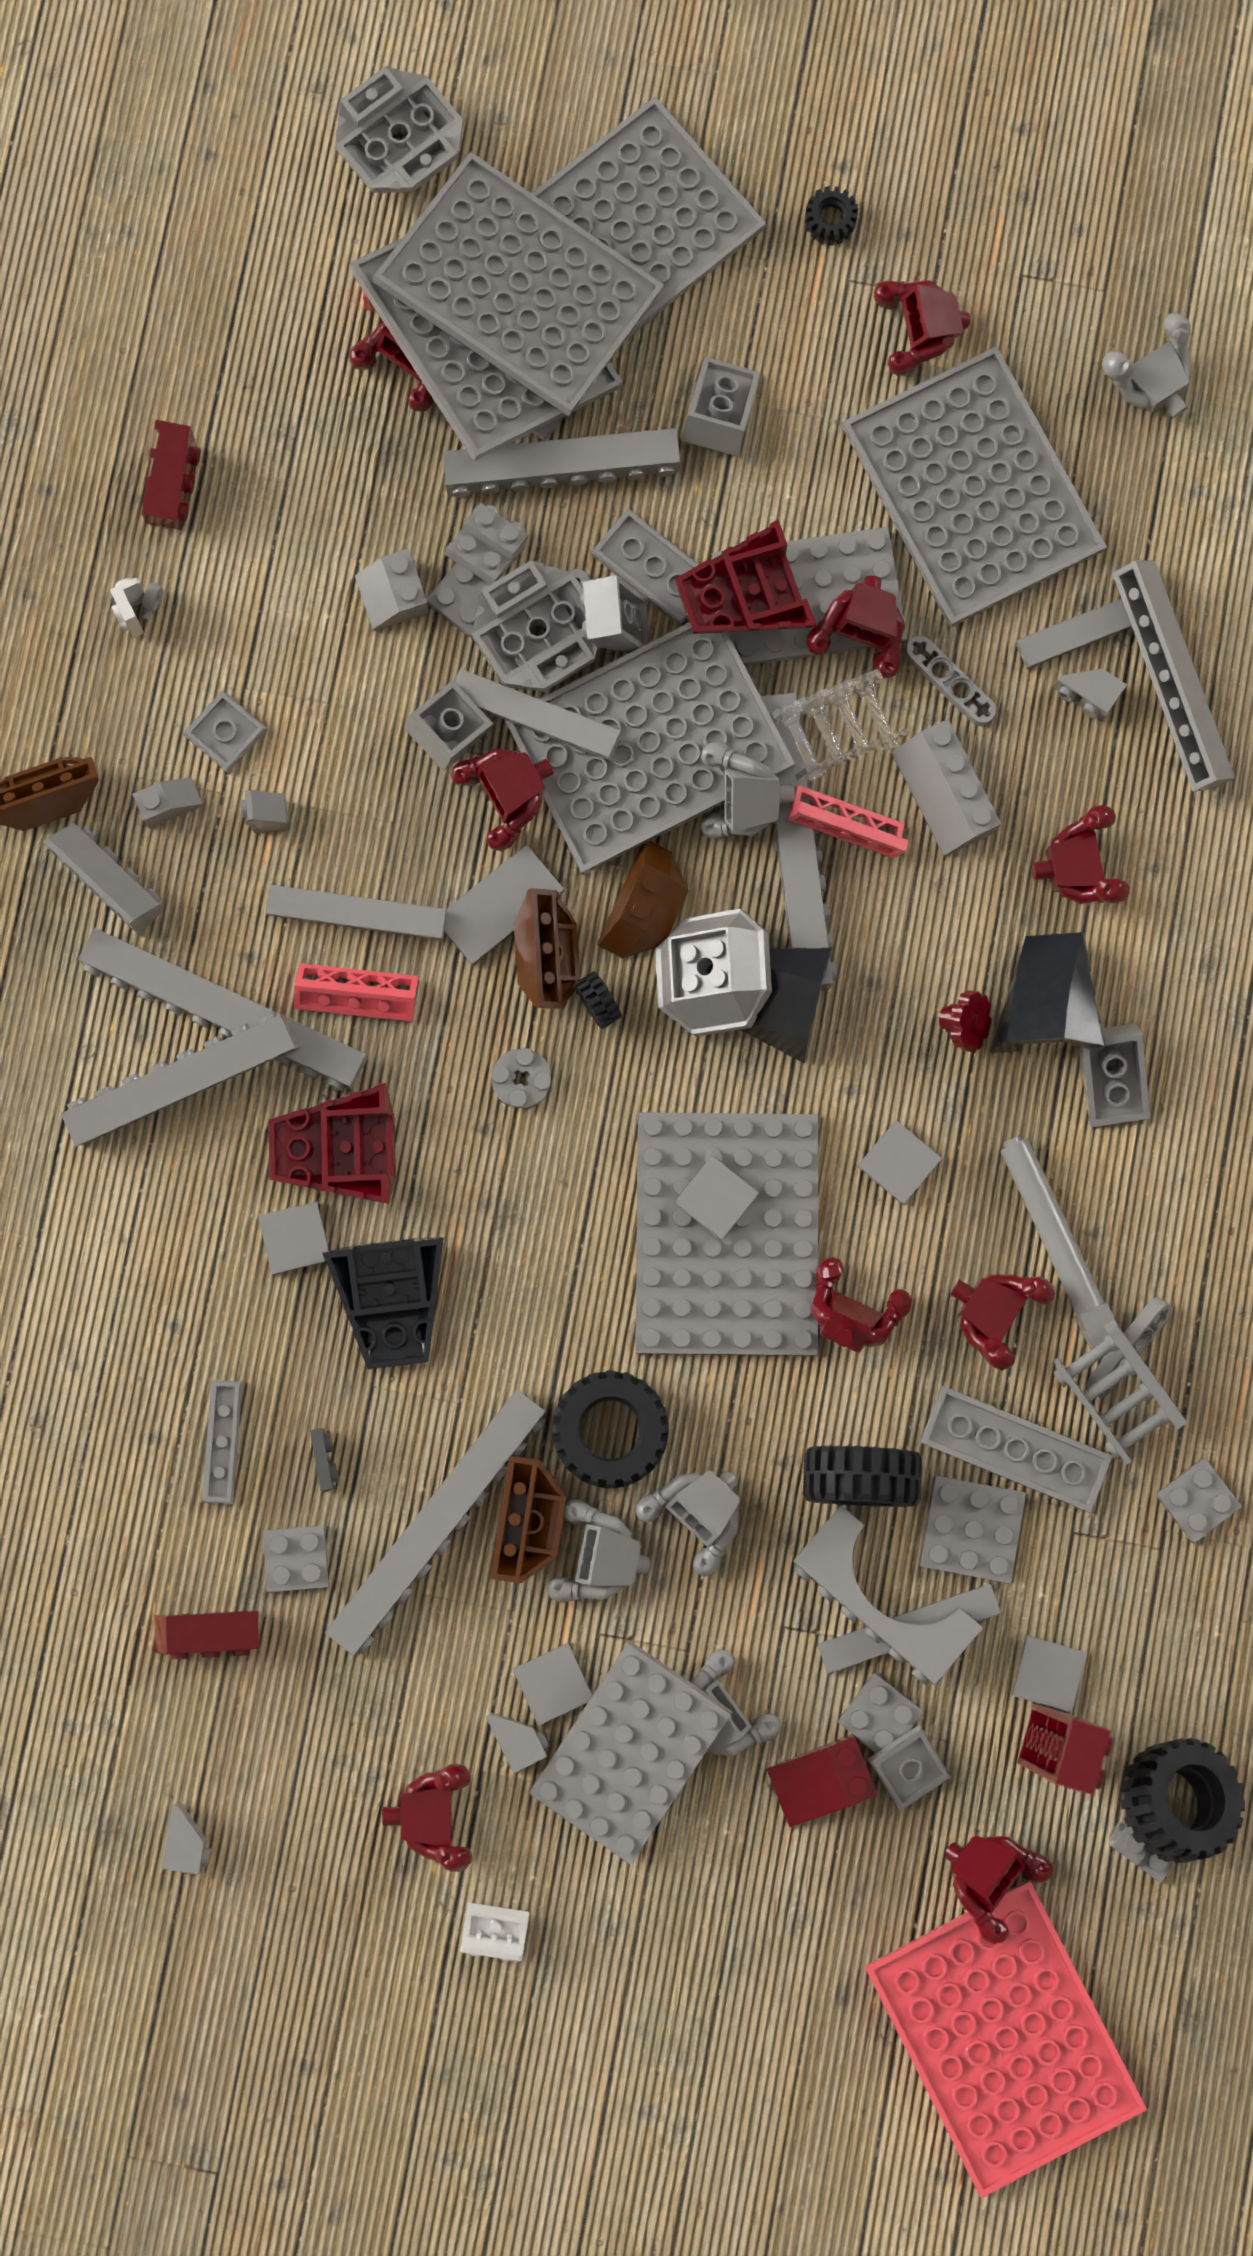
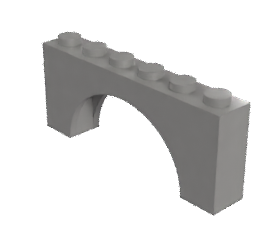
M841 1505L793 1560V1563L797 1565L794 1571L807 1583L810 1579H813L821 1586L817 1591L830 1603L836 1599L844 1606L841 1612L854 1624L857 1620H860L868 1627L864 1632L873 1641L879 1644L883 1640L891 1648L888 1653L901 1665L907 1661L915 1668L912 1674L924 1685L928 1682L935 1685L983 1627L960 1607L942 1621L928 1625L901 1623L878 1611L860 1590L853 1570L854 1544L865 1525Z

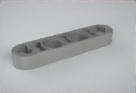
M925 636L911 638L905 650L908 661L973 724L986 726L991 723L996 714L994 702ZM913 645L916 647L923 645L925 647L923 653L929 659L932 654L935 656L927 667L923 665L927 659L922 654L917 656L913 654L915 649ZM935 664L945 665L948 669V675L944 678L934 676L932 667ZM957 684H964L969 689V695L966 698H958L953 693V687ZM974 695L978 697L974 703L979 708L984 706L988 708L986 713L988 717L985 715L978 717L976 715L978 709L973 703H971L969 708L966 706Z
M1159 1297L1151 1299L1124 1332L1139 1355L1171 1315L1172 1306ZM1112 1350L1105 1356L1090 1375L1086 1384L1087 1389L1122 1365L1121 1361L1126 1358L1120 1350L1115 1353ZM1117 1384L1109 1388L1107 1391H1105L1098 1397L1100 1399L1106 1397Z

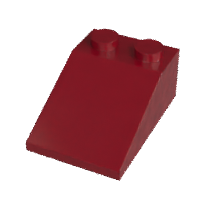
M853 1734L766 1768L789 1827L848 1808L878 1795Z

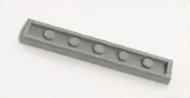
M459 669L454 680L481 711L607 760L611 759L622 735L618 729L463 669Z
M270 884L265 914L267 916L443 940L447 910Z
M989 1583L892 1617L891 1619L910 1625H928L942 1621L960 1607L977 1622L1000 1614L1001 1611L993 1588ZM868 1627L817 1644L827 1674L886 1654L891 1648L883 1640L879 1644L873 1641L864 1632Z

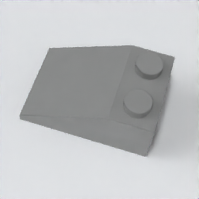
M704 356L681 441L738 456L760 372Z
M617 575L583 581V592L580 593L582 608L585 610L586 621H583L582 627L587 640L597 647L630 653L650 643L646 598Z
M1136 1023L1101 1028V1034L1104 1037L1106 1047L1078 1049L1090 1126L1097 1127L1150 1119L1144 1042L1141 1030Z

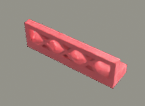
M800 785L795 786V800L790 804L787 816L788 821L891 858H895L906 851L908 840L902 838L905 823ZM801 795L810 798L814 806L801 802ZM829 806L835 807L838 809L840 815L834 814L824 809ZM855 816L862 817L867 825L851 819ZM883 825L895 829L894 835L877 828Z
M300 963L294 985V1009L413 1022L419 976ZM304 975L318 976L319 978L316 980L304 979ZM341 978L347 979L349 982L337 983L335 980ZM377 982L379 985L374 987L367 986L365 983ZM395 986H410V990L396 989Z

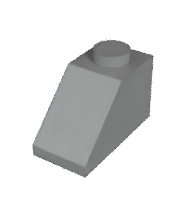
M191 777L158 782L132 794L149 829L203 806Z
M495 1713L486 1716L514 1774L547 1757L548 1754L545 1749L549 1748L550 1745L542 1730L536 1732L534 1726Z
M175 1803L171 1808L162 1869L199 1875L203 1871V1867H208L211 1848H206L207 1838L183 1804Z

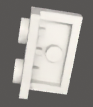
M138 578L122 579L115 584L114 588L110 589L116 605L111 607L123 631L130 630L133 638L144 634L132 607L142 603L144 591Z
M468 1902L460 1951L469 1953L472 1956H489L500 1958L504 1961H522L529 1912Z

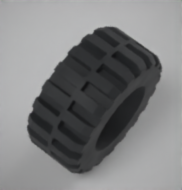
M596 1372L578 1380L561 1397L554 1413L552 1435L560 1460L578 1479L600 1488L625 1487L643 1479L657 1466L667 1447L669 1435L668 1415L660 1400L661 1398L645 1381L626 1372ZM604 1401H617L625 1404L635 1413L639 1422V1437L636 1445L629 1453L615 1459L602 1458L592 1453L584 1443L581 1432L582 1422L586 1413L593 1406Z
M863 1446L809 1447L804 1454L803 1496L808 1502L870 1507H914L921 1500L922 1458L916 1451Z
M1181 1738L1155 1744L1136 1755L1133 1760L1135 1764L1129 1765L1125 1771V1776L1128 1779L1122 1781L1121 1792H1124V1799H1121V1809H1125L1127 1815L1124 1820L1127 1827H1132L1134 1831L1132 1833L1133 1838L1137 1843L1143 1842L1145 1844L1143 1849L1150 1855L1157 1854L1160 1860L1166 1862L1174 1861L1175 1863L1202 1860L1222 1853L1227 1849V1844H1232L1236 1839L1238 1833L1235 1830L1241 1829L1244 1820L1241 1817V1811H1245V1800L1241 1799V1792H1244L1242 1783H1238L1236 1779L1238 1773L1234 1766L1227 1764L1229 1759L1222 1752L1215 1753L1216 1748L1207 1742L1201 1743L1199 1739ZM1175 1772L1182 1775L1190 1783L1196 1795L1197 1815L1190 1829L1183 1826L1175 1818L1169 1805L1168 1787Z

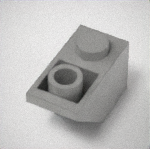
M1101 668L1061 675L1054 689L1058 691V695L1065 701L1070 703L1074 701L1081 706L1082 711L1087 716L1093 719L1099 718L1103 721L1127 684Z
M245 790V800H240L242 818H245V824L250 825L254 833L289 830L287 801L283 793Z

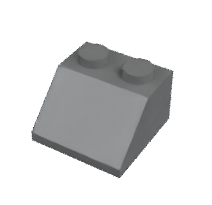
M409 548L380 557L355 575L373 631L429 613L427 600Z
M451 681L410 714L404 729L434 762L445 771L465 755L492 727L493 723L454 681Z

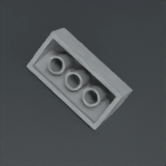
M949 719L921 731L891 752L944 857L998 831L1001 822Z
M73 823L47 837L43 842L53 855L138 936L163 911L158 903L161 898L150 887L144 890L137 883L140 878L128 866L123 870L116 863L119 858L107 846L102 850L95 843L98 838L86 826L80 829Z

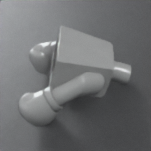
M1171 313L1163 321L1164 330L1170 337L1169 342L1134 364L1123 353L1118 351L1108 352L1104 356L1102 366L1106 375L1113 381L1114 385L1118 386L1127 403L1141 409H1146L1150 413H1154L1165 406L1171 416L1175 418L1188 408L1180 396L1186 391L1191 379L1188 349L1191 324L1185 315Z
M720 741L710 742L703 748L701 758L705 765L725 767V810L721 809L711 812L703 818L701 829L707 837H732L734 834L754 836L768 826L770 822L778 820L779 804L794 802L795 791L793 785H780L779 779L766 765L750 757L738 754L737 751Z
M707 1471L702 1476L696 1472L678 1475L661 1490L657 1489L654 1493L641 1498L636 1505V1514L640 1521L648 1523L656 1520L661 1515L664 1507L667 1508L707 1546V1548H702L698 1551L692 1566L697 1574L710 1576L717 1571L721 1558L725 1554L726 1547L738 1532L739 1512L736 1507L740 1502V1498L732 1491L738 1481L728 1471L723 1472L719 1478L712 1471Z
M571 1499L566 1503L564 1519L574 1525L586 1524L575 1582L571 1578L564 1576L551 1579L547 1584V1592L552 1600L560 1603L581 1600L582 1598L604 1600L620 1592L623 1586H631L634 1583L636 1573L646 1574L650 1568L649 1557L639 1555L640 1542L632 1539V1532L619 1518L599 1512L597 1508L591 1507L581 1499Z
M721 1649L710 1654L705 1665L700 1669V1673L691 1683L733 1711L706 1753L711 1752L714 1755L734 1756L751 1745L756 1746L760 1742L774 1739L780 1733L781 1722L774 1714H763L755 1718L752 1726L717 1679L730 1672L735 1663L734 1656L729 1651Z

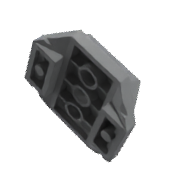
M385 66L339 100L336 150L372 193L414 192L458 159L463 119L425 75L398 71L396 68ZM398 134L406 135V138L402 140L394 139Z
M530 560L481 590L472 638L504 686L545 692L595 661L598 647L585 638L582 627L583 621H586L585 610L582 608L580 593L583 592V588L572 572ZM535 626H542L546 632L541 636H535L530 630Z
M740 908L685 918L655 949L658 1008L697 1037L751 1028L757 1018L756 1015L772 992L769 934ZM711 964H713V969L711 973L708 974V968Z

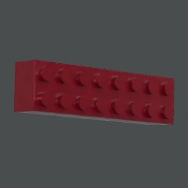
M1033 1703L1017 1763L1056 1785L1094 1796L1095 1789H1100L1103 1784L1105 1770L1101 1769L1104 1756L1109 1757L1112 1750L1113 1737H1110L1111 1730L1069 1713Z

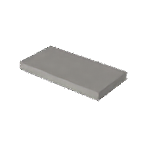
M628 508L594 547L591 555L679 626H683L688 617L680 598L675 578L699 564Z
M527 844L446 909L447 917L444 933L472 966L514 933V923L528 889L557 890L559 895L564 892V888Z

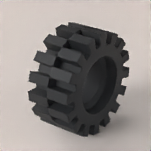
M830 186L825 187L824 192L820 189L817 190L815 197L811 195L809 203H807L805 212L807 232L811 230L810 236L813 239L818 236V242L823 244L824 240H828V245H833L834 240L837 241V244L842 243L843 238L845 237L847 240L851 232H854L856 226L858 206L857 204L854 205L855 198L853 196L848 198L849 192L845 189L843 193H840V187L835 186L834 191H830ZM826 207H834L840 210L842 220L834 225L827 224L822 221L820 213Z
M595 971L574 983L581 1001L600 1029H604L622 1018L621 1011L614 1001L612 994H610L607 986Z

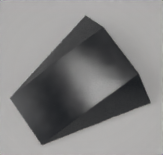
M1083 932L1025 937L990 1049L991 1053L1020 1052L1021 1044L1070 1042L1077 1049L1106 1047L1104 1037L1101 1034V1019L1096 1007L1094 997L1096 993L1094 984L1091 981V967Z
M832 947L769 948L772 992L756 1015L757 1018L753 1026L740 1030L805 1063L816 1007ZM713 964L709 966L708 974L711 973Z
M444 1237L409 1238L353 1245L322 1252L367 1369L429 1361Z

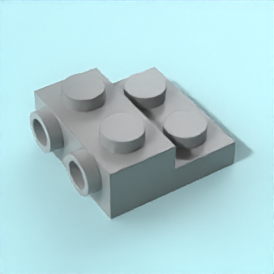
M479 503L464 521L461 531L446 547L445 555L491 585L501 578L524 550L529 534L526 533L521 523L517 521L510 523L501 517V512L495 506L488 505L486 507Z
M1176 1818L1183 1826L1190 1829V1827H1188L1186 1824H1184L1182 1821ZM1125 1821L1123 1824L1121 1822L1117 1823L1109 1835L1112 1840L1108 1845L1161 1883L1175 1862L1160 1860L1157 1854L1150 1855L1143 1849L1145 1844L1143 1842L1137 1843L1133 1838L1132 1833L1134 1831L1132 1827H1127Z

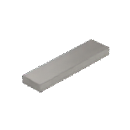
M1121 598L1018 639L1015 644L1026 669H1029L1130 629L1132 625Z
M211 1380L202 1502L234 1504L242 1381Z

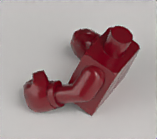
M930 280L905 283V281H883L878 283L874 289V300L882 308L893 310L902 301L910 346L913 350L908 352L897 351L888 358L887 365L890 371L897 376H906L916 367L921 366L923 362L941 356L954 345L955 338L963 333V329H967L970 325V314L966 311H959L956 295L944 291Z
M383 321L370 336L367 335L364 340L354 345L349 352L350 363L358 370L365 371L376 364V353L380 352L418 381H421ZM422 381L418 388L412 390L408 398L410 408L417 412L427 411L434 401Z
M867 576L864 579V583H856L851 590H844L831 602L823 619L819 620L817 626L807 634L806 645L809 651L814 655H822L827 652L831 643L830 637L834 633L880 649L872 658L874 672L881 678L889 679L895 676L899 669V654L901 651L899 646L905 629V622L898 607H896V597L892 593L881 590L882 581L877 576Z
M493 749L481 757L458 762L452 768L451 777L452 781L459 786H471L481 782L502 822L505 823L503 826H498L489 832L487 843L494 850L504 851L512 847L517 836L521 833V829L534 818L542 804V795L546 789L542 780L552 776L554 772L547 759L533 765L526 752L518 754L511 750Z
M1107 805L1094 806L1079 821L1065 827L1052 839L1051 845L1047 848V861L1032 863L1034 880L1050 878L1053 892H1060L1062 897L1079 904L1091 902L1118 904L1125 901L1130 894V887L1126 881L1120 879H1104L1096 833L1093 831L1095 829L1100 830L1111 827L1116 821L1114 810Z
M834 1257L822 1260L816 1269V1292L811 1305V1314L820 1326V1334L842 1347L859 1353L866 1346L875 1347L884 1344L894 1326H897L911 1311L912 1299L909 1293L903 1289L893 1291L887 1302L888 1308L883 1314L834 1291L835 1282L840 1279L844 1272L843 1263Z
M990 1275L987 1278L979 1279L974 1288L959 1279L950 1295L964 1303L958 1316L961 1318L960 1327L968 1343L979 1350L993 1368L1003 1371L1014 1364L1015 1357L1011 1349L1001 1341L1028 1296L1030 1299L1046 1305L1053 1301L1055 1291L1053 1284L1043 1277L1021 1278L1014 1275Z
M450 1764L436 1772L424 1773L407 1785L406 1791L400 1795V1807L382 1808L383 1826H401V1840L406 1841L408 1848L426 1859L436 1861V1863L450 1872L464 1871L472 1861V1852L468 1848L451 1846L452 1791L469 1785L471 1782L469 1770L464 1765Z
M974 1836L965 1848L956 1843H951L945 1852V1858L953 1863L950 1871L954 1878L953 1888L962 1906L974 1918L973 1922L977 1925L982 1938L990 1944L1003 1943L1008 1938V1926L1001 1919L995 1918L991 1913L1022 1872L1023 1877L1027 1880L1042 1883L1049 1880L1054 1872L1053 1863L1046 1856L1033 1852L1029 1848H1023L1008 1836H990L986 1838Z

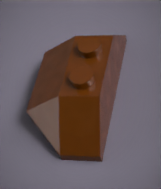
M61 757L3 778L0 781V825L26 831L80 812L99 782L92 757L84 759Z
M653 841L646 842L640 846L596 946L622 959L658 947L669 936L689 891L671 851Z
M530 888L526 893L514 923L517 982L535 1008L563 1009L576 990L574 983L580 980L577 923L567 906L561 901V896L557 890Z
M509 1456L490 1579L521 1584L558 1557L567 1495L540 1460Z

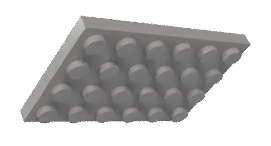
M888 527L786 541L788 544L786 557L802 600L807 598L816 625L819 620L823 619L831 602L844 590H851L856 583H864V579L867 576L879 577L882 581L881 590L894 594L896 597V607H898L904 620ZM722 551L715 552L714 558L719 556ZM813 628L727 632L744 666L817 656L811 653L806 645L807 634ZM906 628L904 629L901 643L907 641ZM832 633L829 649L824 654L872 648V646Z
M629 1640L531 1788L529 1794L631 1865L733 1711Z

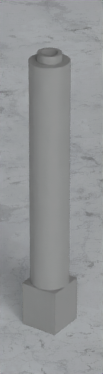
M1020 1135L1004 1142L1005 1148L1001 1150L1002 1156L1077 1315L1075 1316L1076 1321L1091 1350L1105 1341L1104 1337L1108 1333L1104 1325L1112 1319L1115 1320L1108 1303H1104L1028 1138L1022 1140Z

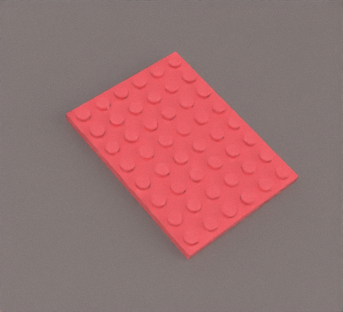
M1030 1880L1008 1890L991 1913L995 1918L1001 1919L1008 1926L1009 1935L1003 1943L990 1944L985 1941L977 1925L973 1922L974 1918L966 1912L864 1966L981 2198L1147 2110Z

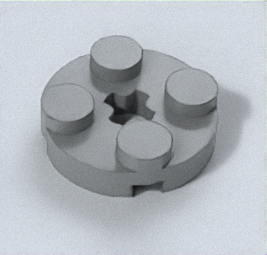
M528 1048L513 1049L506 1052L496 1061L491 1072L492 1087L496 1096L502 1103L510 1107L529 1109L538 1105L547 1096L551 1085V1071L548 1063L540 1054ZM520 1071L522 1074L527 1072L529 1074L526 1086H523L521 1083L514 1084L516 1072Z

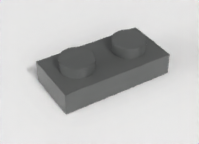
M324 1428L310 1430L320 1491L335 1489L334 1482H339L336 1463L331 1464L329 1452L334 1451L331 1434H325Z

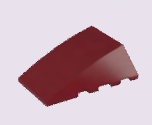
M778 519L770 523L769 527L759 533L756 531L749 535L745 541L738 545L730 546L723 550L719 556L712 560L708 559L675 578V583L693 634L814 628L817 626L807 598L802 600L786 557L788 544Z
M386 1083L268 1120L269 1180L389 1204L396 1179L395 1117Z

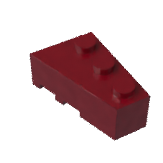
M155 420L154 429L157 430L159 436L156 449L151 448L150 458L154 459L150 477L147 476L142 516L146 524L180 530L182 521H186L188 518L189 503H186L188 493H192L194 490L195 476L192 475L194 465L199 464L201 448L197 446L191 426Z
M258 1611L154 1615L155 1653L170 1654V1660L189 1659V1653L201 1652V1658L220 1657L219 1651L230 1650L231 1656L250 1655V1649H259Z

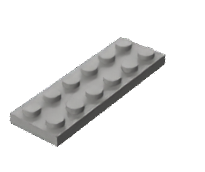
M941 1386L919 1442L1088 1513L1092 1511L1113 1457L1110 1454L945 1386Z

